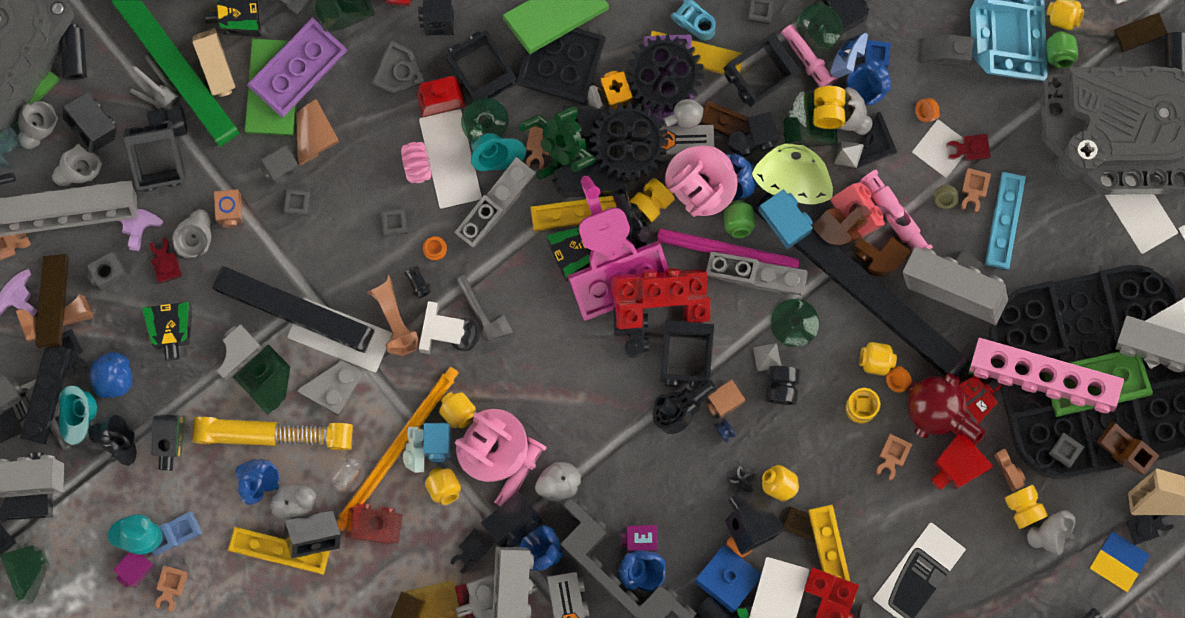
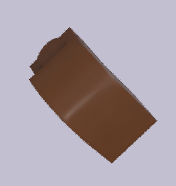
M867 206L857 207L846 218L838 208L829 209L812 227L823 240L830 244H847L857 241L862 237L858 230L868 223L867 218L872 212Z
M893 237L890 238L881 251H878L862 238L857 241L852 249L856 252L855 256L864 263L867 261L871 263L866 272L880 277L896 272L911 253L908 248Z
M1111 422L1097 441L1111 454L1112 458L1138 474L1145 475L1159 457L1142 440L1132 438L1116 423Z

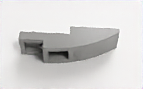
M516 157L487 195L481 198L454 233L474 248L515 203L536 172Z
M717 252L710 253L706 271L707 276L729 283L779 294L784 292L801 296L804 293L808 274L807 270L762 263L757 259Z

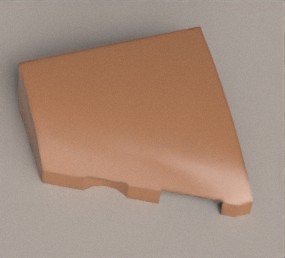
M317 99L296 113L297 162L301 166L318 157V153L339 143V140Z

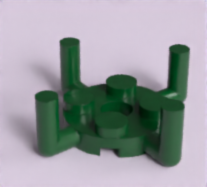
M571 106L554 114V117L548 121L542 116L536 115L519 123L518 127L522 132L537 125L543 129L541 147L550 154L553 160L551 165L536 172V177L539 180L554 174V171L559 169L561 164L568 165L572 163L571 169L577 172L595 162V157L585 150V138H581L579 132L582 130L575 121L578 113L577 107Z

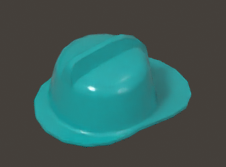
M493 133L482 135L471 143L473 150L471 164L474 169L479 171L506 170L516 157L523 161L526 156V147L521 141L511 138L502 139Z
M74 385L67 386L60 395L59 431L64 441L71 445L79 444L84 440L88 432L89 422L97 414V404L91 392L83 391Z
M135 514L116 521L108 531V540L113 546L138 555L147 554L154 551L160 545L162 531L148 517Z

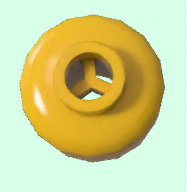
M1056 0L1055 2H1050L1047 15L1050 16L1052 26L1071 31L1075 27L1078 28L1084 16V9H1081L1080 2L1076 0Z
M869 342L866 347H862L859 357V365L863 366V370L866 373L882 376L887 375L891 368L894 369L897 361V355L893 354L890 345Z
M450 392L442 398L439 413L452 428L459 427L463 429L473 421L476 407L464 393L453 394Z
M775 465L763 474L762 488L766 494L776 500L786 501L796 495L799 489L798 477L784 466Z
M442 467L434 468L429 472V477L425 481V487L435 503L447 505L458 499L461 484L453 470L449 468L442 469Z

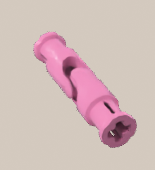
M873 170L859 181V183H862L870 190L873 203L879 207L897 236L903 243L908 245L912 252L915 247L919 249L933 248L920 234L921 230L904 207L899 204L890 187L885 186L877 175V170ZM903 216L906 226H901L896 222Z

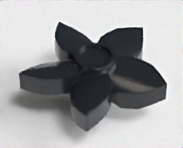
M739 465L736 475H731L726 479L730 483L735 484L733 487L734 495L742 489L752 493L753 488L749 482L754 479L756 474L747 473L745 475L744 469Z

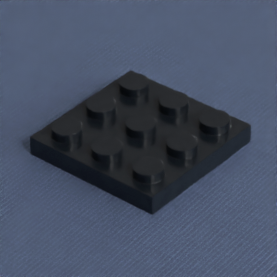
M575 28L531 54L526 51L516 85L585 105L589 88L592 85L604 48L606 36Z

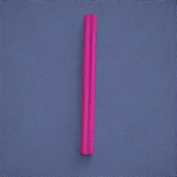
M662 228L659 229L657 241L660 243L687 249L757 259L762 263L796 269L799 266V259Z

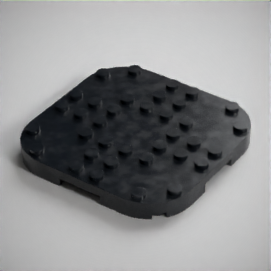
M1142 265L1120 266L1061 281L1039 283L1020 288L1008 296V302L997 324L990 323L989 341L1067 363L1120 352V350L1115 348L1126 316L1146 321L1182 299L1175 285L1167 277H1163L1153 271L1154 269ZM1142 357L1153 391L1152 395L1119 402L1114 412L1102 413L1093 408L1056 417L1051 398L1047 397L1045 392L1037 390L1033 393L1023 390L1022 386L1012 383L1011 386L1001 384L1000 390L1016 451L1032 470L1054 479H1069L1122 468L1125 466L1112 458L1111 454L1097 443L1098 439L1112 422L1116 423L1132 438L1142 440L1159 455L1156 460L1175 456L1185 451V371L1175 372L1170 370L1168 365L1161 363L1153 368H1149L1147 362ZM993 359L995 368H1002L1004 366L1000 359ZM1019 365L1015 367V371L1019 375H1026L1028 373L1027 368ZM1042 372L1039 374V377L1042 381L1045 382L1044 375ZM1063 433L1084 446L1070 468L1049 454Z

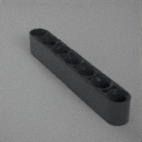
M225 266L221 267L212 286L213 290L362 353L366 352L375 332L374 329Z

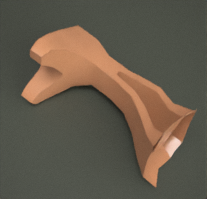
M388 275L387 282L367 293L379 302L393 332L392 339L385 344L387 352L405 356L418 349L419 339L416 331L411 332L408 330L401 319L393 284Z
M79 294L72 303L65 307L63 326L94 319L95 313L91 311L85 296ZM24 309L16 310L26 341L29 344L36 339L37 317H33Z

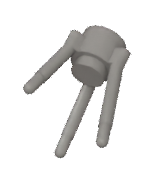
M146 55V60L166 87L163 85L159 87L137 67H133V71L155 90L153 94L155 99L134 89H130V93L153 104L160 110L162 108L167 110L168 107L173 106L179 97L176 94L177 90L169 83L151 57Z

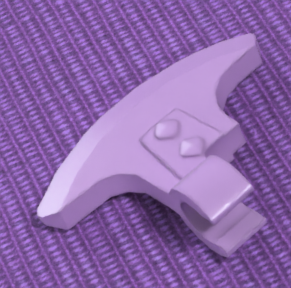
M137 209L138 218L118 220L123 224L122 232L130 235L128 241L129 250H140L142 234L146 227H160L163 224V220L142 209Z
M29 269L18 273L1 290L0 316L10 306L24 309L33 317L38 312V310L27 303L31 296V293L26 289V282L32 275Z

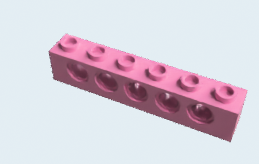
M982 338L978 339L969 370L974 372V375L979 378L988 379L989 376L998 379V382L1004 385L1011 386L1012 383L1020 385L1023 390L1035 393L1038 390L1045 392L1047 397L1053 399H1060L1061 397L1069 399L1070 403L1077 406H1085V404L1094 406L1096 411L1102 413L1115 411L1124 379ZM1000 359L1004 366L1002 368H995L992 366L991 360ZM1019 365L1027 368L1028 373L1026 375H1019L1015 371V367ZM1042 372L1049 373L1052 380L1044 382L1040 379L1039 374ZM1066 379L1073 380L1076 388H1066L1063 381ZM1088 387H1097L1100 390V395H1091L1088 392Z

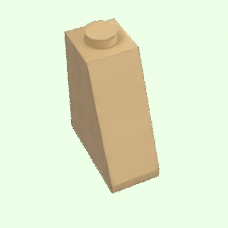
M216 28L193 35L192 41L212 95L218 94L219 97L231 94V89L236 88Z
M1160 469L1152 471L1128 492L1131 514L1185 515V476Z

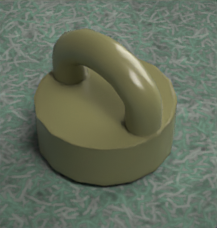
M941 185L934 190V202L941 209H950L958 202V192L951 185Z

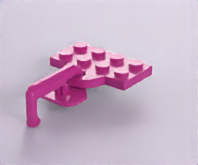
M589 176L581 178V185L592 215L580 222L579 233L584 246L591 250L589 256L590 267L567 275L584 321L610 312L615 307L611 291V276L642 274L643 270L649 269L665 272L668 268L659 241L635 249L632 242L626 239L630 232V227L625 213L619 208H610L602 211L598 199L600 189L595 186Z

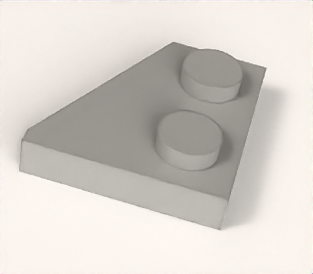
M340 361L299 388L298 393L331 412L340 415L364 373L344 361Z

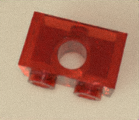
M357 503L356 507L349 508L345 538L385 544L399 543L402 514L395 513V508L381 507L380 511L372 510V505ZM371 517H375L379 522L376 530H373L369 525Z

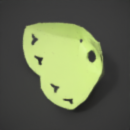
M783 144L777 146L756 165L752 172L753 178L760 187L772 195H776L784 189L787 194L792 193L797 202L802 204H819L832 198L833 186L825 163L815 152L804 145ZM799 152L801 157L795 160L791 157V154ZM757 174H759V175L762 174V178H763L764 181H762V180H761V177H759ZM804 192L807 198H805L804 196H798V194H802ZM820 192L826 194V196H820L819 198H816L820 194Z

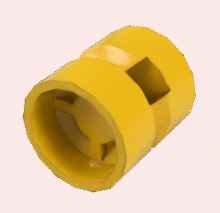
M822 86L815 89L814 105L817 107L814 109L813 124L823 129H836L844 126L845 110L842 107L845 106L846 91L843 88Z
M652 178L643 187V193L638 192L630 200L631 203L637 204L639 212L646 215L650 224L660 215V209H666L675 200L672 193L655 178Z
M857 389L846 401V415L854 423H867L879 411L880 399L876 392L871 389Z
M1034 485L1004 498L1008 507L1017 512L1013 518L1019 529L1048 517L1043 504L1036 503L1038 493Z

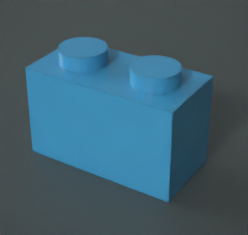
M783 189L760 205L759 212L786 249H788L811 233L813 222L807 213H801L798 209V202L793 194H787Z
M424 423V455L426 459L431 460V463H445V459H451V428L449 423Z

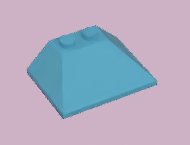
M975 0L970 9L971 37L974 38L972 57L987 74L1044 82L1048 77L1044 0Z

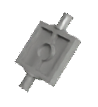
M495 574L466 583L469 593V604L455 608L458 618L470 613L475 618H492ZM535 581L532 582V592L538 591Z

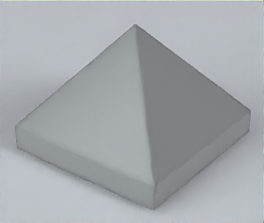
M594 85L590 86L585 105L597 109H609L603 89Z
M841 141L834 163L836 165L857 168L864 145Z
M777 343L753 347L757 372L769 370L770 366H781Z

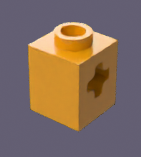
M611 71L606 73L604 78H601V87L608 107H612L615 110L618 109V103H621L622 107L627 106L628 102L633 103V97L624 71L620 73ZM616 85L620 92L616 93L615 90H612V86Z

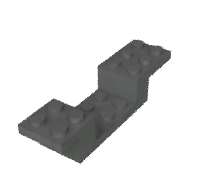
M570 498L564 504V510L579 526L561 543V549L632 618H666L670 613L675 618H694L696 613L687 604L682 606L676 601L678 595L668 586L664 589L660 585L639 607L637 605L639 599L628 590L625 593L619 587L621 582L612 573L607 576L601 570L603 565L593 555L590 558L588 557L606 538L605 524L596 516L592 519L587 514L588 508L579 499L574 502Z

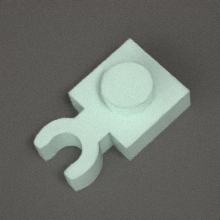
M408 427L409 443H406L403 462L406 468L415 473L424 472V447H422L424 430H418V427Z

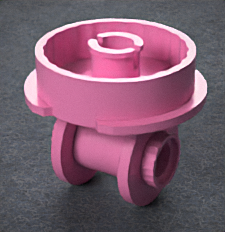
M700 145L685 148L673 157L666 170L665 183L667 189L671 193H675L676 197L686 205L685 210L695 217L697 215L709 216L724 210L732 202L736 194L738 179L734 166L725 153L715 147ZM700 174L706 175L709 181H705Z
M488 409L479 413L475 412L473 415L474 422L467 429L464 437L455 441L456 454L461 467L471 477L484 482L499 481L512 476L523 465L527 455V436L523 425L514 415L504 410ZM498 443V449L492 452L493 445Z

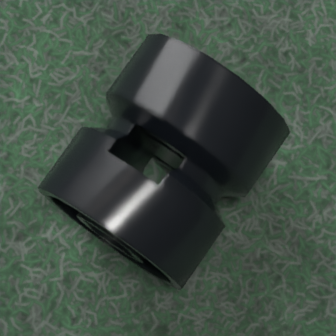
M181 104L168 107L166 112L160 109L147 112L149 124L173 120L177 137L188 135L186 119Z
M770 366L768 381L771 385L767 387L765 401L780 405H797L798 390L795 386L799 384L801 370L788 366Z

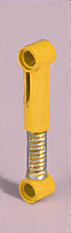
M194 417L192 443L276 446L279 441L281 444L283 442L285 444L288 442L292 444L293 442L299 445L302 442L303 445L305 443L307 445L315 443L316 445H326L327 449L346 451L352 450L353 425L329 423L328 427L324 426L322 429L320 426L319 428L316 426L314 428L312 426L310 428L308 426L303 428V425L299 428V426L295 427L294 425L293 427H290V425L282 427L281 424L278 426V423L273 421Z

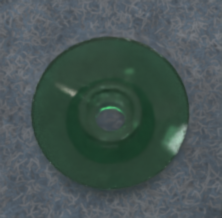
M814 4L807 7L800 14L797 21V31L812 51L823 52L833 48L839 41L842 33V22L839 14L832 7L825 4ZM814 24H818V32L813 30Z
M488 97L476 99L465 108L462 114V130L472 142L487 133H493L501 138L508 126L507 110L496 99ZM482 115H486V120L480 122L479 118Z
M789 299L780 303L775 308L771 317V329L776 339L782 344L790 347H800L811 342L816 336L819 329V317L814 307L808 302L800 299ZM794 317L800 320V324L797 326L791 322V319Z

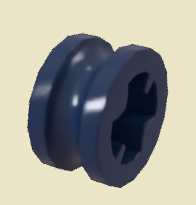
M723 418L721 424H714V428L722 440L727 443L728 438H734L736 434L727 420Z

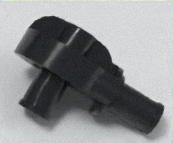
M625 187L614 189L612 196L616 208L621 209L625 213L630 227V232L626 239L628 238L632 242L635 249L648 245L647 239L650 232L646 215L639 212L637 204L630 202L628 191Z
M707 378L692 390L685 387L680 392L659 395L654 401L655 408L653 410V421L656 426L667 434H676L683 431L691 423L694 414L700 410L701 402L717 391L715 384L711 379Z

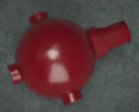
M947 373L945 377H928L919 383L913 381L907 388V393L909 394L908 414L916 426L914 432L920 437L928 438L929 434L943 435L953 432L955 435L966 437L974 444H978L983 439L986 431L973 422L971 415L966 412V397L958 385L960 379L957 376Z

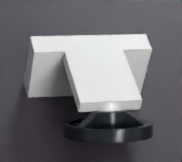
M428 301L419 345L420 353L430 354L432 340L451 343L459 351L471 350L477 344L480 337L479 324L469 317L456 319L437 315L438 303ZM474 325L475 336L473 341L469 345L468 339L471 336L470 329ZM460 341H462L465 348H459L457 344L460 345Z

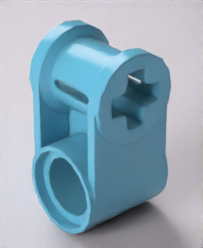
M683 0L684 3L677 12H673L670 15L676 24L689 31L701 41L710 40L715 34V19L693 0ZM703 23L711 26L707 31H702L698 27Z

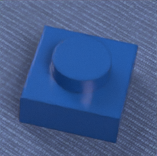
M867 40L864 63L873 60L888 68L891 43Z

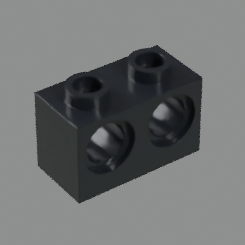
M423 0V7H418V19L420 21V28H424L426 36L454 35L452 0Z

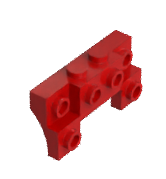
M667 268L665 272L649 269L643 270L642 274L611 276V291L615 303L616 327L618 329L641 328L643 308L683 305L684 322H710L711 298L707 296V272L702 269L680 271L678 268Z
M812 568L804 591L822 598L815 618H853L854 615L850 614V610L859 584Z

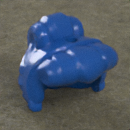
M870 60L854 68L853 73L847 76V87L855 89L864 99L865 105H874L882 100L887 92L891 90L889 72L884 65L877 61Z
M727 154L734 166L738 179L737 191L733 199L740 200L751 196L758 186L752 175L757 164L749 163L740 155Z
M107 352L106 355L99 356L92 362L90 382L94 392L99 397L123 396L133 385L132 373L129 368L130 361L125 355L118 352Z
M253 459L239 465L235 470L236 478L239 480L238 492L241 500L246 505L260 502L265 491L269 492L279 489L278 482L280 478L278 469L269 460Z
M546 525L537 527L535 531L523 537L518 546L529 549L531 551L530 554H533L534 565L530 571H540L554 566L563 557L558 535Z
M645 550L626 554L618 569V579L627 590L640 589L653 593L665 580V560L660 555Z

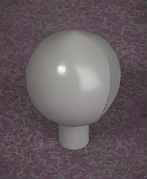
M685 99L675 106L673 115L663 118V122L666 127L678 124L682 128H694L700 123L704 109L696 101Z

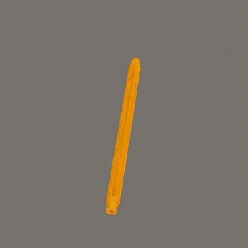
M449 367L446 373L441 375V378L430 391V394L424 399L341 514L338 515L339 518L336 522L341 531L348 524H351V521L395 463L400 453L406 448V443H409L408 427H418L419 430L436 404L454 383L453 380L459 373L454 368Z

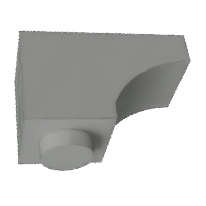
M241 324L238 327L233 326L224 335L226 338L222 340L226 344V357L217 372L226 382L263 350Z

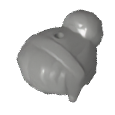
M850 87L843 88L846 91L845 106L842 107L845 110V124L837 129L853 130L857 134L865 135L872 127V119L867 116L865 101L855 89Z
M39 101L25 104L21 108L18 117L21 132L18 139L21 146L25 149L37 147L40 141L54 130L58 116H56V112L51 104Z
M77 144L74 148L62 154L59 166L55 168L52 178L58 186L90 182L99 174L103 163L95 153L87 152L85 148Z
M200 209L192 212L189 218L177 226L172 236L177 255L184 258H196L198 254L202 255L208 251L212 237L209 228L211 220L208 212Z
M555 462L542 471L536 482L535 490L538 495H542L545 499L551 501L571 498L578 490L577 486L581 483V475L578 468L572 464Z
M284 485L271 498V513L283 522L293 517L308 516L313 511L316 493L304 485Z
M1060 510L1056 514L1049 516L1040 527L1033 526L1027 533L1029 545L1034 548L1043 547L1049 552L1060 555L1063 552L1065 539H1075L1072 533L1076 523L1075 516L1067 510Z

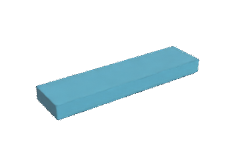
M1002 172L1000 175L984 266L1009 270L1026 176Z

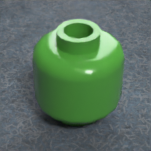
M1063 31L1054 33L1046 41L1048 62L1059 69L1071 67L1078 59L1076 38Z
M736 200L731 202L723 211L724 228L733 237L744 238L754 230L756 223L754 210L751 205L744 203V201Z

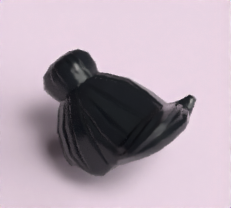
M114 415L102 424L96 423L90 427V440L93 443H100L103 449L111 453L113 462L118 460L120 464L130 466L135 462L137 455L134 441L135 433L122 416Z

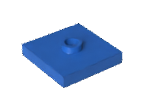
M723 545L694 583L734 613L760 580L761 573L726 545Z

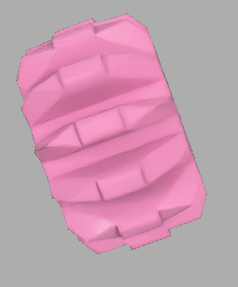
M411 142L403 145L401 154L407 180L410 183H422L425 180H430L432 172L425 144L423 142Z

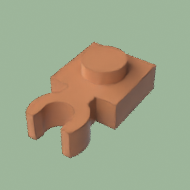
M533 127L530 129L526 151L532 152V154L527 158L526 165L530 167L531 162L536 160L540 163V170L545 166L542 156H550V154L541 147L543 129Z
M967 168L961 193L967 194V197L961 203V210H965L967 203H973L975 206L973 213L976 214L979 211L980 201L978 197L983 199L986 197L991 177L990 173Z
M26 233L0 236V260L15 255V248H26L30 245L28 237L20 239L26 236Z
M889 434L879 456L885 462L878 466L876 475L879 476L882 469L886 468L890 471L888 480L891 481L896 474L895 465L903 466L912 444Z
M1003 449L994 454L1011 491L1014 492L1024 487L1023 481H1025V476L1019 467L1016 468L1012 464L1007 451Z
M163 566L156 589L163 591V594L156 600V608L160 609L162 602L167 600L169 602L168 611H174L176 606L174 595L182 597L188 572Z

